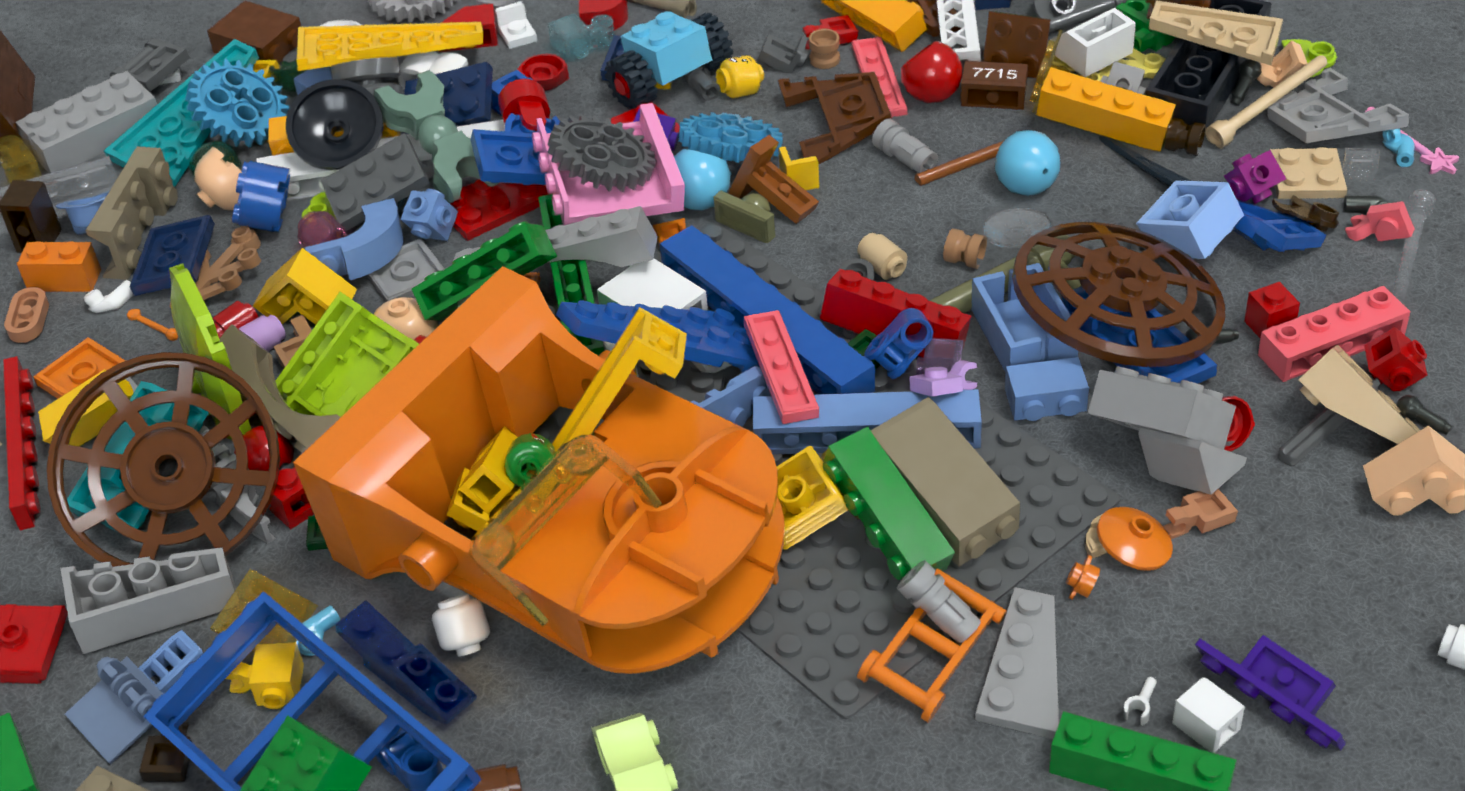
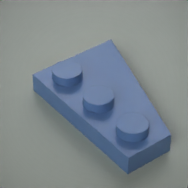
M754 366L729 380L726 389L722 391L713 389L706 393L705 400L701 403L694 400L691 403L743 427L746 420L753 414V397L770 396V391L761 368Z

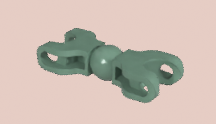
M427 70L416 74L418 80L415 94H399L389 85L375 89L373 96L380 106L385 125L392 130L410 134L416 141L419 140L421 147L426 152L432 154L434 189L444 194V199L449 203L460 200L462 178L472 176L480 179L470 141L471 138L467 137L462 131H458L456 124L445 117L442 101L444 85L432 71ZM483 181V182L486 183L488 186H495V185H497V184L502 183V182H499V183H491V182Z

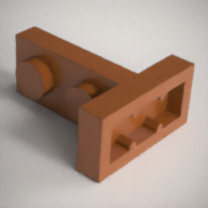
M768 135L750 147L728 194L742 199L754 189L786 217L797 224L816 209L819 201L770 162L779 142Z

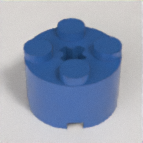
M254 161L244 162L242 173H239L236 192L239 193L238 203H235L232 223L279 233L283 221L280 215L283 213L284 208H286L290 168Z

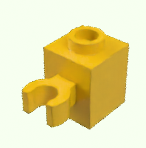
M296 642L258 644L255 647L253 664L249 665L240 662L225 679L231 680L230 692L245 693L251 689L257 706L279 709L288 704L300 691L304 663Z

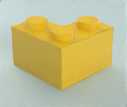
M301 248L267 279L253 307L266 317L274 315L281 324H284L296 312H299L316 325L339 292L352 299L357 289L315 256Z

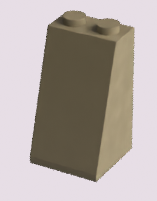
M929 397L923 399L871 430L955 551L952 561L956 565L961 566L972 558L980 557L989 547L1002 539L1010 538L1019 529L1020 502L932 399Z

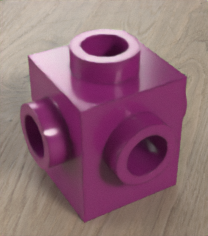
M1271 150L1255 158H1252L1249 153L1232 163L1234 169L1224 175L1236 199L1244 202L1252 199L1254 204L1273 195L1270 189L1286 180Z

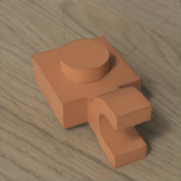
M1219 489L1212 495L1197 491L1183 496L1180 507H1173L1166 511V516L1172 523L1163 527L1171 539L1188 533L1193 526H1196L1201 533H1205L1235 522L1238 510Z

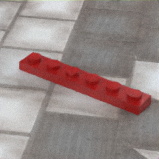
M18 356L3 359L9 509L19 530H25L35 527L34 514L40 513L41 509L38 496L33 491V488L39 487L37 471L34 465L32 466L33 462L38 461L34 442L30 441V438L36 437L35 424L32 417L29 416L30 413L35 412L32 395L28 392V390L34 388L30 370L28 368L23 369Z

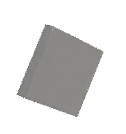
M420 238L403 245L399 253L388 264L368 274L367 277L385 302L394 298L413 297L414 294L411 290L413 287L424 282L426 276L445 268Z

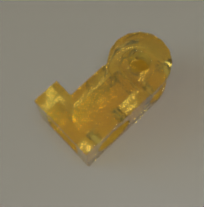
M7 135L0 138V165L9 185L13 180L34 181L42 177L34 155L20 137Z

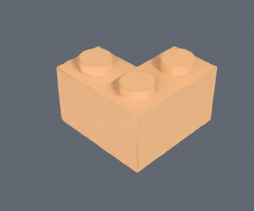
M1430 426L1425 427L1363 465L1373 501L1393 516L1403 515L1428 499H1431L1449 514L1465 510V454Z

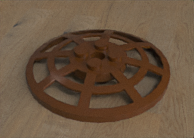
M1100 222L1059 224L1031 236L1022 245L1015 259L1012 274L1014 291L1020 304L1029 316L1059 341L1080 352L1102 360L1140 367H1162L1181 364L1197 358L1209 350L1218 339L1225 321V303L1222 293L1208 272L1192 257L1158 237L1133 228ZM1083 233L1069 237L1066 240L1054 238L1062 235ZM1101 239L1105 247L1090 250L1078 245V243ZM1118 241L1132 243L1146 250L1139 253L1120 246ZM1043 245L1055 248L1049 259V271L1027 274V258L1033 247ZM1065 252H1068L1084 260L1081 267L1061 269V258ZM1162 257L1179 274L1164 272L1154 261ZM1186 268H1187L1192 274H1194V275L1198 278V280L1192 278L1191 275H1190V273L1186 270ZM1079 279L1082 288L1089 297L1087 299L1082 298L1070 287L1066 280ZM1053 282L1061 296L1077 309L1064 321L1041 301L1032 286ZM1167 284L1186 287V300L1183 305L1165 292ZM1197 291L1210 295L1215 305L1216 314L1208 328L1192 313L1197 302ZM1161 303L1173 312L1161 317L1147 318L1145 311L1152 310ZM1104 305L1115 310L1130 312L1131 317L1114 314L1099 307ZM1089 317L1113 326L1134 329L1137 347L1106 341L1080 330V328ZM1183 321L1198 335L1197 338L1180 345L1153 348L1150 330L1169 328Z
M162 352L142 355L121 362L98 375L67 406L56 426L49 447L47 461L48 492L54 512L67 534L94 559L101 563L111 562L112 567L134 563L123 561L108 554L93 543L84 533L105 520L122 535L143 543L138 558L150 557L151 560H155L159 545L182 544L197 539L204 534L207 535L215 548H223L224 554L227 556L253 532L261 522L272 501L279 475L280 452L278 436L272 417L259 395L242 377L228 367L211 359L188 353ZM179 368L176 391L154 392L130 401L117 384L128 377L148 370ZM195 370L206 372L224 380L245 397L246 401L229 415L225 409L214 401L192 393ZM105 392L118 411L101 428L92 449L68 445L72 432L81 416ZM174 403L171 422H160L148 426L139 413L155 405ZM190 405L209 412L220 423L202 436L198 431L187 425ZM254 413H257L261 420L268 440L269 471L248 470L247 447L239 427ZM126 421L136 435L128 443L123 455L105 452L106 446L113 434ZM229 435L232 438L236 451V469L216 467L212 451L213 447ZM169 458L176 459L178 463L176 472L168 477L160 476V464ZM65 460L88 464V487L96 506L95 509L76 519L70 511L64 490L63 469ZM101 467L120 470L121 479L126 489L108 501L105 498L101 484ZM212 482L233 484L225 502L212 515L201 500L210 489ZM245 485L264 486L265 490L253 516L243 529L229 541L219 524L225 520L236 506ZM135 502L152 511L147 532L128 525L117 516V513ZM189 509L199 524L183 532L163 534L168 513H177Z

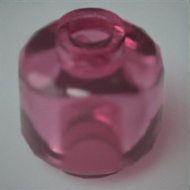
M314 211L306 214L300 220L297 228V239L304 248L347 236L345 227L326 211Z

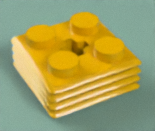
M812 446L804 448L776 466L778 473L777 497L782 506L785 522L784 550L803 541L807 536L848 511L842 493L823 469V461Z

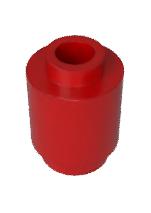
M234 302L212 317L219 339L231 324L240 328L257 319L258 314L249 303Z

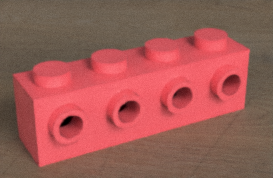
M1381 286L1262 331L1258 356L1282 382L1305 374L1336 345H1339L1349 356H1353L1365 351V344L1393 327H1396L1405 335L1411 311L1385 286Z

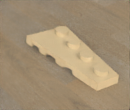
M1156 1L1150 17L1149 29L1271 66L1282 30L1283 19Z

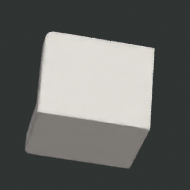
M1201 678L1176 700L1173 724L1209 752L1214 753L1241 729L1245 706L1207 678Z

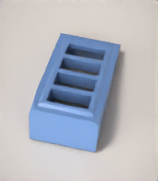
M180 630L152 654L139 669L164 694L182 676L186 667L200 658L203 651L183 630ZM171 665L173 668L168 672L165 668ZM154 675L161 679L157 684L151 679Z

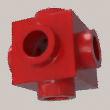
M1396 327L1364 345L1368 369L1373 378H1378L1380 384H1385L1392 391H1402L1428 376L1424 361L1427 358L1425 349L1417 340L1411 341Z

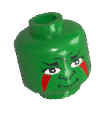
M529 433L519 436L513 440L506 454L505 470L507 476L514 484L521 488L535 489L557 456L554 446L547 438L539 434Z

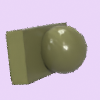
M721 190L714 196L715 219L717 222L764 243H769L775 238L774 214L770 212L769 202L764 196L750 193L739 199Z

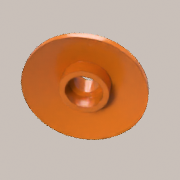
M1131 507L1111 508L1104 512L1098 521L1097 535L1101 545L1114 559L1128 567L1145 571L1156 570L1164 566L1172 555V540L1163 525L1154 517L1141 510Z

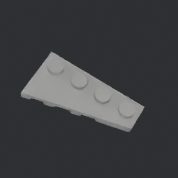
M1017 587L1014 588L977 706L975 721L1054 739L1059 725L1054 595Z

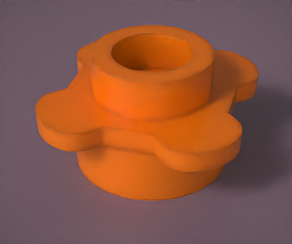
M1089 554L1083 564L1075 562L1068 575L1066 584L1072 586L1069 599L1073 600L1076 593L1087 598L1094 588L1100 568L1090 564L1092 556Z

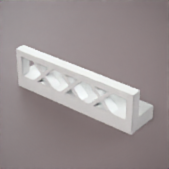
M937 0L941 42L948 44L950 47H953L956 43L966 47L953 49L957 52L960 60L968 59V61L981 62L974 0ZM952 8L959 10L955 15L948 13ZM953 26L962 28L956 33L949 30Z

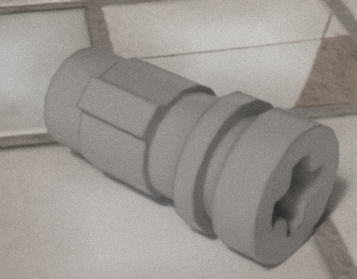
M886 119L877 126L872 136V144L890 157L895 156L901 163L918 173L936 166L938 161L937 153L929 149L926 144L914 136H910L906 128L892 119Z
M923 560L905 575L898 584L897 590L906 599L912 598L911 604L916 608L921 607L945 634L948 633L960 644L975 632L981 620L954 591L949 590L944 585L945 579L940 574L934 575L936 570L926 560Z

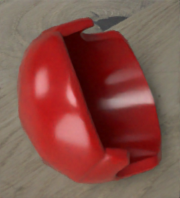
M257 426L243 434L247 447L249 470L269 471L268 440L263 426ZM276 430L280 452V468L283 463H291L294 448L289 440Z

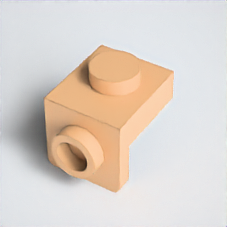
M1291 40L1273 58L1271 66L1260 63L1262 72L1257 80L1264 86L1270 85L1275 87L1305 66L1307 61L1301 45Z

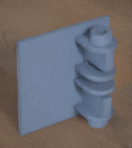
M125 657L121 662L116 658H102L97 664V674L101 681L65 713V716L109 764H112L152 726L143 716L152 708L154 701L163 694L128 657Z

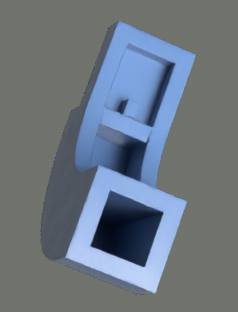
M394 198L361 206L365 222L360 229L351 235L305 247V250L339 276L347 274L349 280L366 276L382 268L399 253L404 241Z

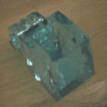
M573 13L548 23L551 46L567 62L584 58L598 48H609L614 35H616L614 33L613 19L608 15H597L591 19V25H586Z

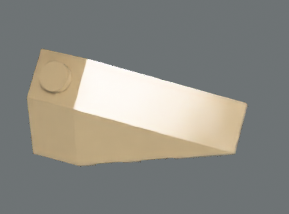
M1339 345L1333 347L1298 379L1304 385L1300 391L1315 406L1321 402L1326 408L1397 444L1420 431L1409 418L1406 417L1404 419L1399 414L1401 412L1389 396L1380 390L1376 391L1372 387V378Z

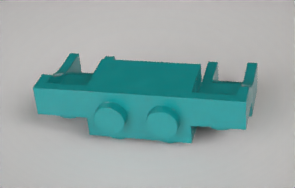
M141 381L131 396L130 401L150 393L167 390L153 383ZM174 403L155 405L139 413L148 426L160 422H171ZM190 405L187 425L199 432L209 412ZM126 421L113 434L106 446L105 452L123 455L128 443L136 435ZM88 466L67 498L70 511L79 517L96 508L88 487ZM101 467V484L105 498L108 501L126 489L121 479L120 470ZM135 502L117 513V516L128 525L138 529L144 523L149 510ZM106 520L102 522V524L105 525L107 528L117 531L113 527H111L106 522Z

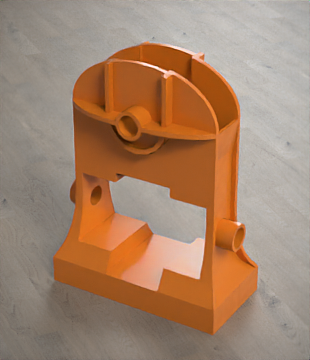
M503 266L293 462L331 557L336 562L365 579H373L392 572H403L416 584L429 591L435 590L442 582H445L468 593L593 666L614 673L632 674L654 671L681 662L699 652L711 658L717 655V646L748 619L761 603L771 585H777L779 580L777 565L784 546L785 522L782 506L777 497L778 473L775 459L769 447L759 436L748 429L637 377L634 370H632L601 419L604 421L594 430L598 449L542 507L527 500L483 546L444 525L443 523L449 518L446 514L460 474L464 468L471 469L479 453L504 426L517 437L533 433L559 406L574 409L611 352L610 350H605L598 356L572 336L554 316L537 282Z

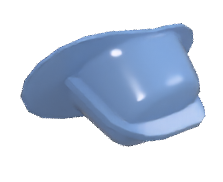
M109 191L93 197L66 201L56 205V208L66 210L76 234L87 233L88 225Z

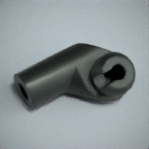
M1344 196L1343 205L1345 212H1362L1367 215L1370 206L1390 202L1385 201L1380 196Z

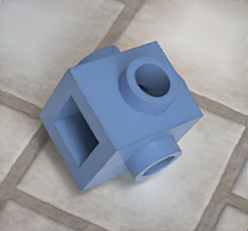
M426 189V192L411 190L408 201L403 209L401 221L411 229L413 235L419 238L448 241L458 211L444 199L445 195L437 190Z

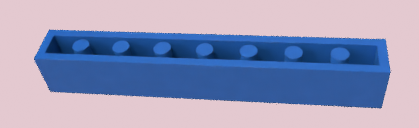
M691 225L659 243L662 264L706 291L707 305L714 311L718 308L729 311L735 316V321L743 328H745L744 316L779 310L810 387L818 394L875 392V365L869 358L855 351L843 338H838L825 328L821 321L808 315L796 302H791L782 295L774 285L768 284L756 275L752 268L746 267L735 259L731 252L722 249L714 243L707 234L701 233Z

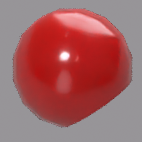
M934 41L901 67V81L906 91L916 100L925 103H939L952 96L959 88L963 76L962 63L957 52L948 44Z

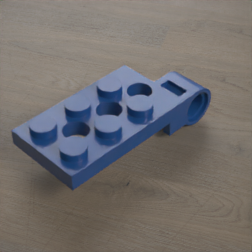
M1082 286L1073 289L1082 298L1087 299L1089 297ZM1062 297V302L1071 316L1077 308ZM1104 305L1099 307L1114 314L1131 317L1130 312L1115 310ZM1155 308L1145 311L1147 318L1162 316ZM1089 317L1080 328V330L1103 340L1137 347L1134 329L1113 326ZM1175 326L1150 330L1153 348L1180 345L1190 341ZM1205 353L1181 364L1162 367H1140L1114 363L1118 367L1139 372L1138 375L1148 377V373L1170 378L1171 382L1181 383V380L1198 384L1216 376L1217 364Z

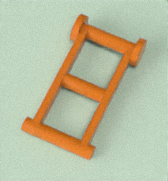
M938 568L934 575L940 574L945 579L944 585L949 590L954 591L969 607L982 614L980 618L981 623L975 632L959 646L920 622L926 615V612L921 607L916 608L884 652L881 654L873 650L867 656L857 674V678L864 683L872 677L924 710L921 719L927 723L931 721L945 699L946 694L941 692L945 684L990 622L994 621L1000 624L1007 612L1004 608ZM910 635L950 659L927 692L887 668V665Z

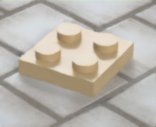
M1337 148L1270 149L1286 177V180L1275 186L1277 199H1292L1293 195L1300 199L1344 198L1346 196L1347 187Z

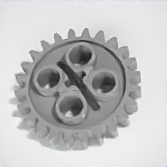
M369 0V4L373 12L377 11L379 17L386 15L387 20L396 17L397 22L408 18V22L411 23L414 18L424 21L427 15L435 18V12L444 14L446 13L445 7L453 8V2L459 0Z

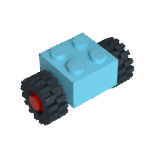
M662 12L656 16V19L632 27L631 31L621 35L624 54L606 63L607 66H605V71L607 72L605 78L609 80L607 85L609 89L612 88L613 97H617L620 104L623 103L625 108L628 107L631 110L637 108L640 104L653 102L657 98L656 93H658V89L654 86L657 83L665 85L703 65L709 72L719 68L724 60L733 58L731 56L733 49L730 48L733 45L732 40H728L727 36H729L727 30H723L724 24L722 21L718 23V17L712 16V13L709 12L692 20L683 18L673 12Z

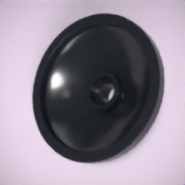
M325 80L309 86L295 98L287 113L286 134L293 151L304 162L324 170H340L375 150L383 132V116L377 100L363 86L348 80ZM337 131L344 132L340 137L333 136Z

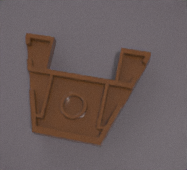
M875 72L835 75L833 80L818 81L816 76L805 77L804 82L790 83L789 78L778 80L786 107L815 98L819 100L830 133L799 142L803 157L815 156L817 157L818 164L827 161L870 136L884 120L892 119Z

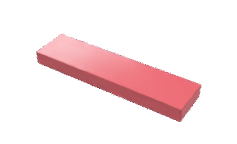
M875 37L852 41V50L860 73L875 72L891 112V117L907 115V106L882 38Z
M779 310L744 316L745 330L782 424L819 418V406Z

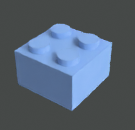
M1175 180L1136 224L1140 231L1166 241L1190 257L1205 259L1213 253L1214 248L1233 230L1244 214L1228 182Z

